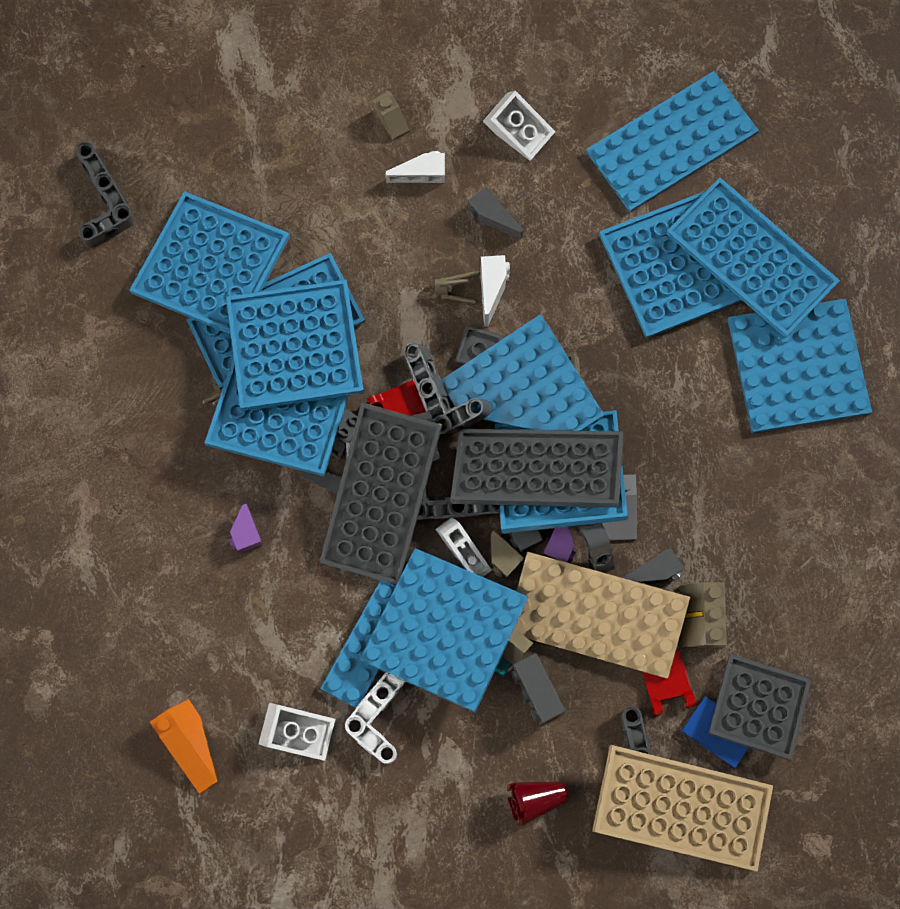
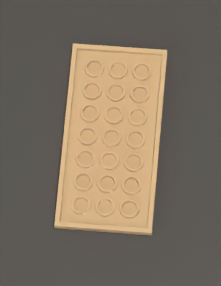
M527 552L516 592L528 596L529 599L517 622L516 630L526 638L668 678L690 600L689 596Z
M610 745L592 832L758 871L773 785Z

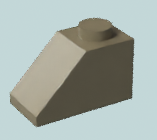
M390 91L373 99L374 111L392 140L410 132L402 111Z
M493 531L491 533L492 571L499 578L504 577L507 580L523 563L524 558Z

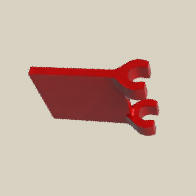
M414 380L381 394L372 395L366 401L367 404L373 406L381 404L384 409L409 416L426 412Z
M680 650L675 651L668 678L642 671L654 716L663 714V707L660 701L684 696L686 708L695 706L696 700L690 687Z

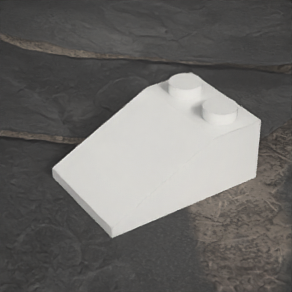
M516 91L508 92L483 120L498 137L528 160H532L555 133L547 122Z
M505 255L481 257L480 274L484 327L489 326L504 292L506 281H509L510 265L509 262H505Z
M269 703L259 745L325 761L335 719Z

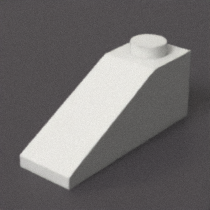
M438 151L424 153L386 171V183H445V153Z
M450 518L435 529L465 570L481 577L492 571L457 520Z

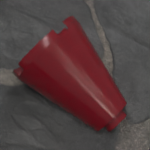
M560 781L515 782L507 785V792L511 791V797L508 798L510 811L513 819L520 821L517 824L518 826L525 825L564 804L566 798L569 797L566 785H563Z

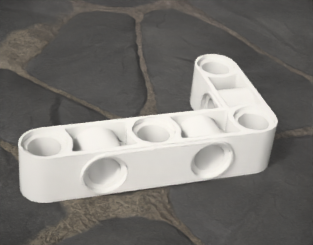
M388 673L382 676L345 723V729L349 735L371 755L373 754L384 764H392L397 758V752L385 740V737L371 726V723L381 711H384L406 682ZM382 688L387 689L389 692L386 699H379L377 697L378 690ZM351 722H360L361 728L358 732L350 731L349 726ZM386 748L393 751V757L390 760H384L381 756L382 751Z

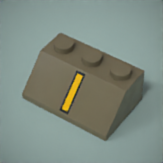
M702 582L680 585V594L690 597L681 629V648H724L727 645L725 582Z

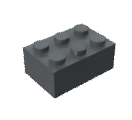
M537 653L513 664V671L510 674L515 684H520L522 688L520 694L525 704L529 702L532 708L530 714L534 722H539L541 726L563 715L566 710Z

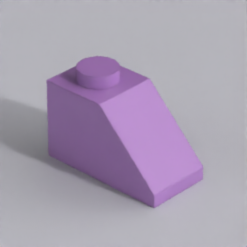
M244 504L230 531L232 538L229 539L233 550L237 549L239 554L263 545L247 504Z
M568 527L554 529L543 556L572 563L576 552L573 551L575 544Z

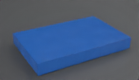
M705 696L681 732L732 768H736L748 747L708 735L716 703Z

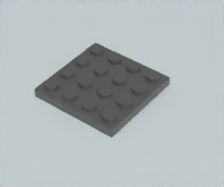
M730 654L708 735L791 761L811 679Z

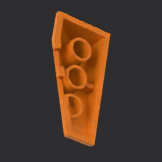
M189 699L166 710L150 721L162 742L199 794L218 782L201 716Z

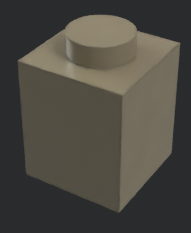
M514 629L502 656L511 664H515L525 655L533 642Z

